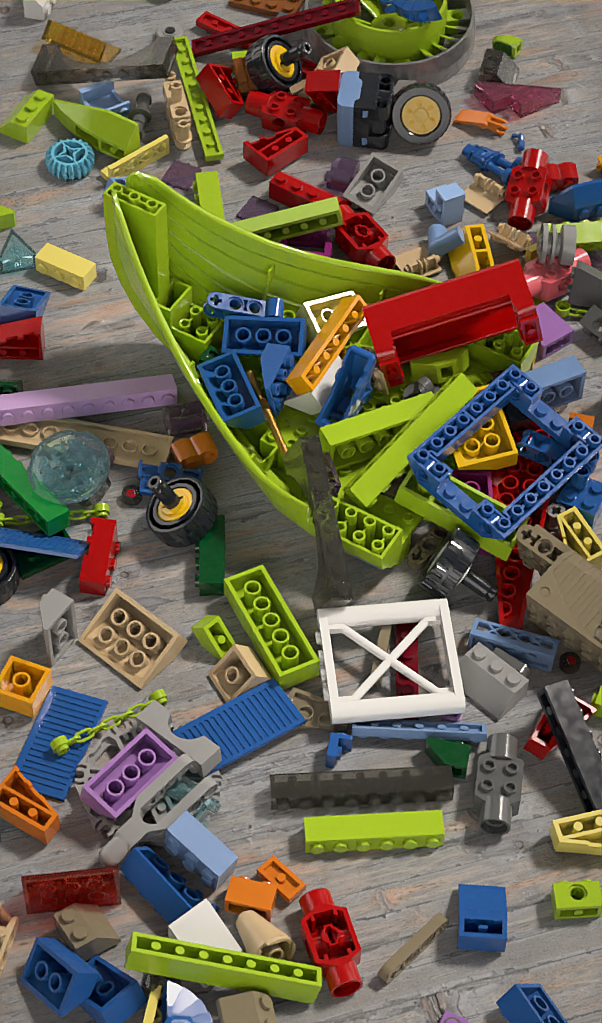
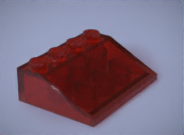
M118 866L21 876L27 915L61 911L74 903L98 905L99 907L122 905Z

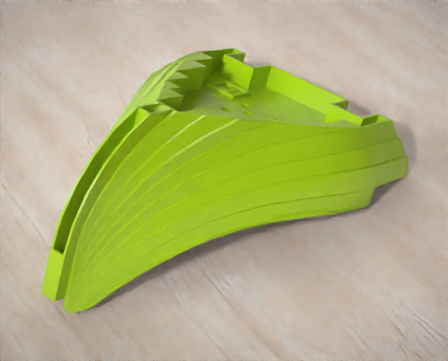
M139 171L132 172L126 178V186L114 181L103 193V205L109 254L119 282L137 313L153 334L173 354L185 378L244 468L275 509L310 535L383 570L386 567L392 568L393 565H400L410 551L411 535L422 519L431 522L394 502L400 485L411 469L410 464L405 467L406 471L399 478L395 477L390 482L392 485L386 492H381L376 497L378 500L370 508H359L343 489L373 458L328 473L317 455L319 430L322 426L314 422L319 413L310 415L284 404L277 418H274L294 461L290 466H286L267 422L249 429L226 426L216 410L197 367L200 364L198 363L200 355L210 345L221 351L224 320L207 316L203 312V305L207 302V297L210 293L219 292L267 301L269 298H280L284 301V311L290 310L296 314L303 303L352 290L355 295L359 294L365 303L370 305L440 283L441 281L408 272L334 259L268 240L210 213L153 175L143 174ZM368 327L352 334L344 346L346 348L345 351L352 345L362 349L369 347L374 350ZM513 330L465 345L468 347L470 366L463 374L475 387L487 385L492 372L506 370L512 364L525 373L529 371L535 358L539 342L525 346L524 342L520 340L518 331ZM306 339V347H305L304 353H305V351L307 350V348L310 346L309 343H308V341H307V339ZM237 355L245 373L253 371L256 378L262 373L261 356ZM294 357L295 365L298 363L301 357ZM410 363L401 365L405 377L403 379L404 384L388 388L389 395L383 391L379 392L376 390L372 382H370L373 391L369 393L371 399L362 406L360 414L376 410V405L381 403L388 406L403 400L405 388L409 384L416 382L411 377ZM446 382L440 383V384H436V383H433V384H435V385H437L439 388H441ZM353 390V392L351 393V395L349 396V398H351V399H352V396H353V394H354V392H355L354 390ZM265 392L263 395H264V397L266 398V401H267V403H268L267 395H266V392ZM339 410L337 411L338 413H340V414H342V415L345 414V413H343V412H341V411H339ZM330 419V421L334 423L338 422L336 420ZM452 453L441 462L451 469L458 470Z

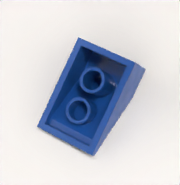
M13 285L0 301V325L43 316L51 292Z
M98 955L87 962L99 973L91 996L79 1004V1006L96 1023H124L148 1002L138 981Z

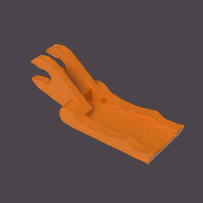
M462 109L454 120V123L462 125H476L482 129L489 128L499 136L504 135V131L509 128L502 125L507 124L505 119L496 117L490 112Z

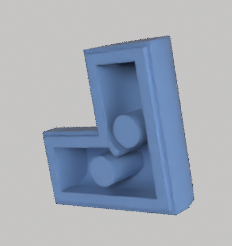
M433 224L428 228L429 257L433 254L440 257L465 244L464 232L459 226L448 232L441 224Z

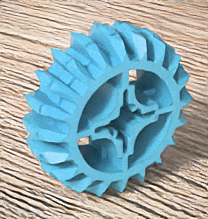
M75 137L72 140L67 138L64 141L60 139L59 143L54 142L53 146H49L45 154V164L48 171L52 173V176H57L58 179L63 177L65 181L68 178L74 180V178L80 179L81 176H87V173L91 172L95 164V154L92 147L87 142L83 143L82 139L77 141Z

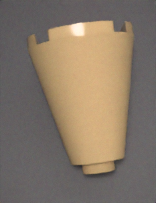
M253 910L244 911L238 916L236 927L247 953L287 961L293 958L296 945L290 936Z

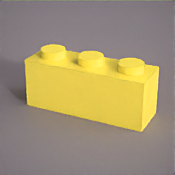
M46 243L35 256L37 271L67 283L74 288L85 291L97 277L96 263L49 243Z

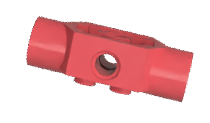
M576 248L572 266L576 267L578 260L591 266V261L586 251L582 248ZM547 255L544 264H539L538 258L525 263L523 273L532 298L548 302L565 294L567 285L572 284L573 278H570L572 266L559 265L558 256H555L553 264L550 265L548 264Z

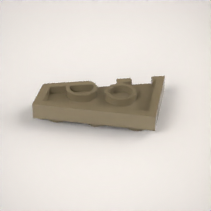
M293 687L289 699L306 720L305 724L297 728L334 731L348 730L350 723L331 724L328 701H324L323 697Z

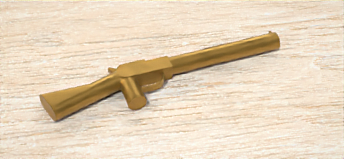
M248 371L246 373L247 378L261 405L266 422L286 466H290L294 461L254 372Z

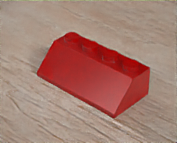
M278 171L269 181V198L290 208L337 196L281 171ZM337 196L339 205H351L350 201Z

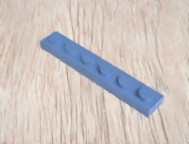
M390 719L352 723V736L360 738L371 736L382 739L392 737L404 740H426L427 737H438L452 742L469 741L471 743L487 741L486 723Z

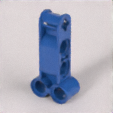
M219 292L210 293L207 297V302L203 305V312L207 316L225 320V315L283 318L284 301L280 298H269L267 301Z
M530 429L523 432V438L516 444L518 454L548 468L568 451L556 440ZM599 452L570 478L569 481L573 487L583 489L588 485L590 475L595 472L600 456Z

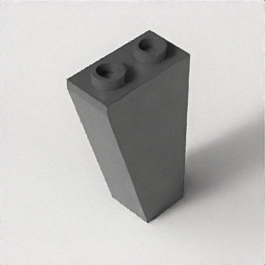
M578 260L576 267L572 266L570 278H573L572 284H568L565 295L569 296L568 303L590 308L594 304L602 310V272Z

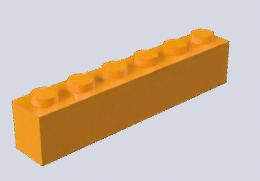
M359 294L341 300L285 381L297 395L314 391L364 319L362 307L367 304Z

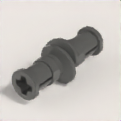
M139 93L137 95V104L128 114V119L139 125L140 140L143 138L142 131L152 118L148 110L149 105L152 103V97L148 93Z

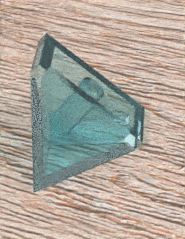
M12 228L0 253V275L36 268V252Z

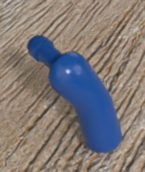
M522 133L512 134V138H518V150L523 151L525 149L524 135Z

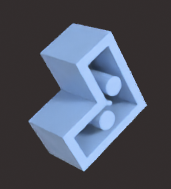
M456 182L449 185L444 184L426 190L425 205L438 223L446 227L462 221L466 195Z

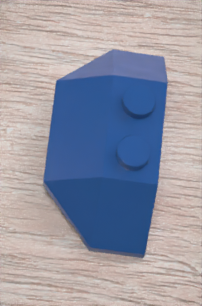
M602 179L572 185L561 191L557 196H552L549 199L548 213L571 222L602 216Z

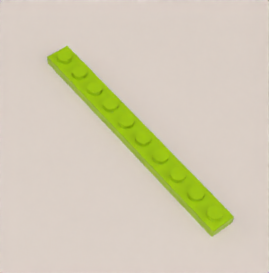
M188 37L170 38L171 48L205 161L224 159V154L207 98L195 78L199 72Z

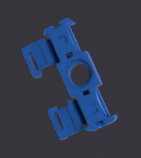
M143 460L139 461L137 479L140 480L139 495H154L147 487L149 479L153 476L162 477L166 483L172 479L184 476L193 477L202 482L203 468L201 466L199 470L181 468L182 464L161 462L160 466L142 464ZM166 469H173L176 476L167 478L164 471Z

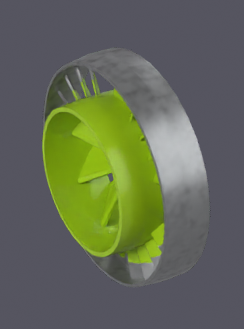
M306 0L304 10L342 0ZM360 0V4L374 17L372 23L355 16L302 30V40L310 44L312 51L308 56L317 64L321 57L348 47L360 61L357 67L358 72L391 74L394 77V87L398 80H412L416 82L424 80L427 83L438 85L460 71L472 54L476 32L473 0H450L459 9L448 10L447 0H433L443 20L415 23L407 18L405 19L397 12L383 14L379 0ZM466 32L461 39L446 36V34ZM445 38L457 42L449 49L443 47Z

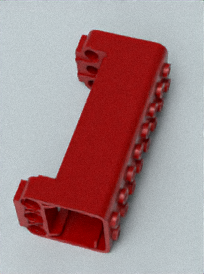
M518 258L362 307L387 388L404 384L403 379L405 377L401 365L410 363V360L449 351L513 330L518 331L520 340L524 342L525 346L543 341L536 307Z

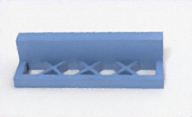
M476 618L469 635L467 650L472 649L480 642L491 651L497 647L528 667L551 673L560 640ZM479 626L488 629V631H480L477 628ZM505 633L508 634L509 637H503L499 634ZM521 639H527V640H529L530 642H529V643H525V642H522ZM541 645H549L552 646L553 649L550 650L547 648H543Z

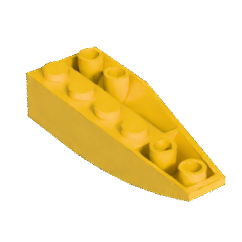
M484 224L466 225L461 228L464 232L465 244L448 252L454 275L459 277L494 266Z

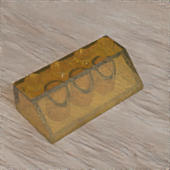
M48 19L41 38L47 41L46 45L55 49L59 46L62 52L69 55L73 52L76 54V58L83 61L87 58L91 60L90 64L100 67V65L108 66L122 50Z

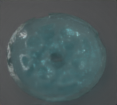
M73 430L60 431L45 438L31 454L29 467H27L28 479L33 490L44 500L61 505L76 504L89 499L102 488L110 472V456L104 443L92 433L86 431L84 433L73 432Z

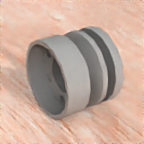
M542 223L537 238L539 264L545 263L547 255L548 264L550 265L553 264L555 256H558L559 265H573L577 239L575 225L563 224L560 233H557L555 224L551 225L550 232H548V224Z

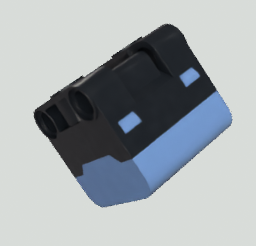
M346 71L342 74L337 98V143L339 145L378 150L388 147L392 132L391 108L394 96V77L391 74Z

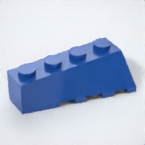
M148 846L134 847L119 869L125 875V879L139 890L140 895L154 906L156 913L163 916L169 925L203 901L205 895L198 889L196 891L190 889L185 884L186 879L181 874L170 872L168 870L170 865ZM215 903L212 904L217 913L220 908Z

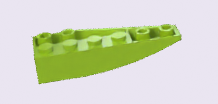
M57 99L53 100L54 115L75 136L87 142L93 148L118 160L141 148L138 123L110 110Z

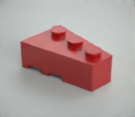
M207 63L195 77L199 87L204 91L208 102L211 103L218 117L232 119L244 105L240 91L235 87L236 78H232L231 75L233 69L232 67Z
M315 69L314 71H307L304 92L320 109L327 111V113L337 112L341 70L324 71Z
M297 127L275 132L274 136L265 138V136L259 137L258 141L251 143L249 141L243 142V159L266 177L271 176L308 152V135Z
M91 517L92 534L87 536L86 542L89 545L86 555L83 556L79 588L80 593L105 596L107 588H111L112 585L111 572L116 570L117 559L115 557L116 554H120L121 542H118L117 520Z
M575 697L579 707L583 710L585 722H587L597 709ZM544 711L523 747L524 750L541 760L558 747Z

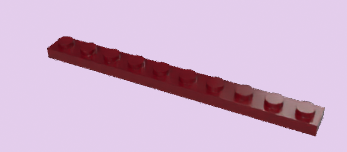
M342 0L192 39V53L194 58L254 43L269 34L281 36L361 15L360 0Z

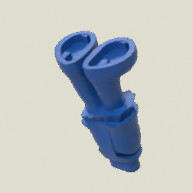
M469 143L461 152L462 155L467 157L468 161L479 167L481 171L487 172L489 170L502 179L503 184L507 186L512 168L521 165L522 157H517L513 163L504 159L505 155L503 153L477 144L472 145Z

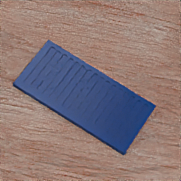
M0 527V547L78 559L88 549L89 545L84 540L53 535L48 537L46 534Z
M272 678L177 728L172 733L182 739H195L205 736L220 747L222 761L205 776L207 777L305 724L306 720L276 680Z
M52 685L15 764L40 795L65 802L77 775V765L85 757L92 739L69 746L70 750L60 756L53 752L50 742L61 735H65L68 740L85 728L98 726L108 706V701ZM88 731L79 735L81 736L80 740L89 736L87 734Z

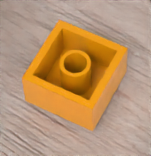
M11 655L0 674V707L35 718L53 685L51 669Z

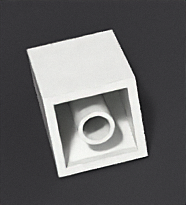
M207 899L168 925V935L171 939L242 952V949ZM200 983L204 989L210 986L208 984Z

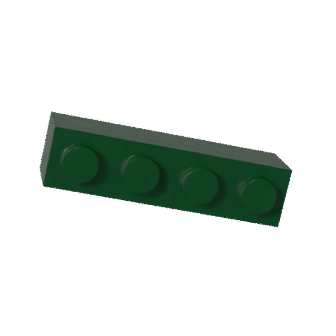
M217 515L210 531L195 543V553H199V557H195V570H199V574H195V587H199V596H225V515Z

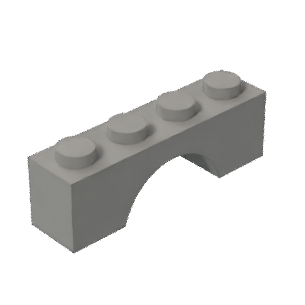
M156 700L136 716L139 733L148 728L178 757L186 753L195 761L189 769L190 772L197 773L204 778L222 761L220 747L205 736L195 739H182L174 735L170 731L173 726L171 711Z

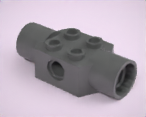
M507 733L491 734L487 738L486 753L479 755L473 809L479 812V829L489 835L507 834L511 829L512 816L518 815L520 807L524 761L517 757V738Z

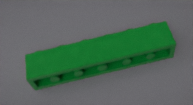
M0 444V489L48 537L69 527V509L65 505L63 506L57 497L46 489L43 483L38 482L33 473L28 472L24 468L21 461H17L12 456V453Z

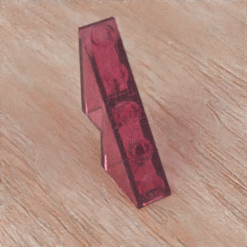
M476 81L474 96L493 115L511 108L519 118L559 103L561 88Z

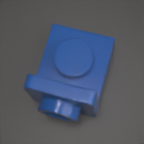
M331 732L325 767L334 768L336 760L341 759L342 750L351 751L353 736L345 733Z

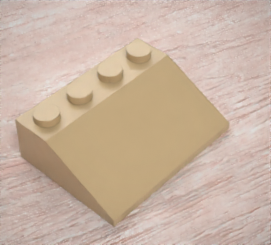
M118 588L114 589L78 639L79 642L140 689H143L165 669L188 642L186 638Z

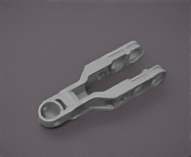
M188 754L181 755L136 797L132 817L115 832L113 838L100 850L99 861L107 869L119 868L134 847H143L151 838L166 836L167 829L186 810L192 815L216 792L219 784L211 776H207L158 823L148 824L144 822V815L166 795L165 792L177 780H182V776L195 762Z

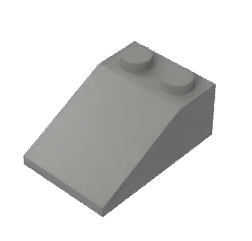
M372 152L342 197L374 215L395 193L404 180V170Z

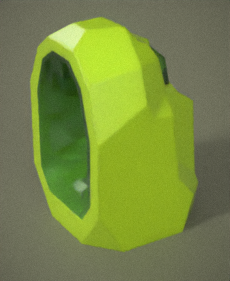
M498 35L493 38L492 47L498 54L508 58H516L523 48L524 40L511 35Z

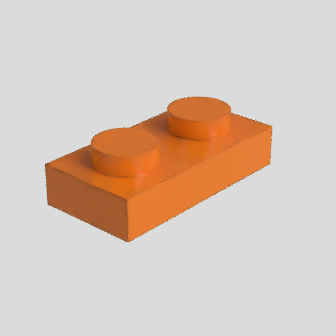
M274 855L257 869V875L264 881L276 885L277 893L289 904L306 890V884Z

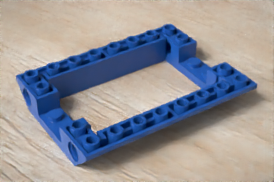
M514 364L407 456L417 482L483 538L504 540L602 449V437L577 416L570 422H567L540 399L544 389ZM510 402L568 451L500 513L495 509V505L486 498L477 504L449 479L453 470L441 462Z

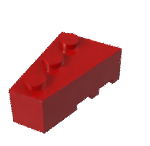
M43 316L0 325V359H44L45 335Z

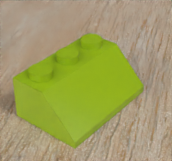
M38 89L25 96L0 125V134L28 144L53 115L54 95Z

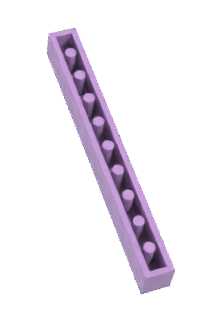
M166 374L1 394L0 426L177 404V386L173 375Z

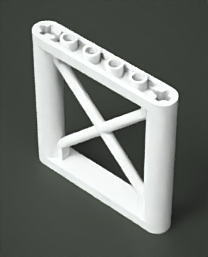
M447 598L317 609L318 632H315L316 645L321 646V650H318V659L320 663H323L324 668L320 669L321 682L326 683V688H323L324 701H328L332 725L465 713V696ZM419 622L390 654L351 629ZM440 625L450 687H436L397 660L427 626ZM343 633L383 661L351 696H338L330 634ZM390 666L431 693L361 699Z

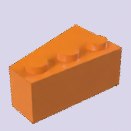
M15 765L0 784V818L48 845L61 828L59 815L46 799L35 790L33 784L23 776L20 769Z

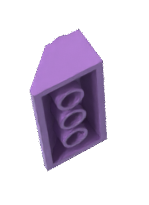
M145 728L82 787L80 798L96 813L116 820L135 802L136 797L179 757L148 728Z

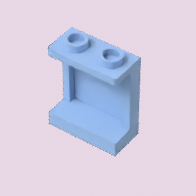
M111 77L79 89L81 105L110 110L125 118L128 117L129 111H131L130 101L124 102L117 94Z

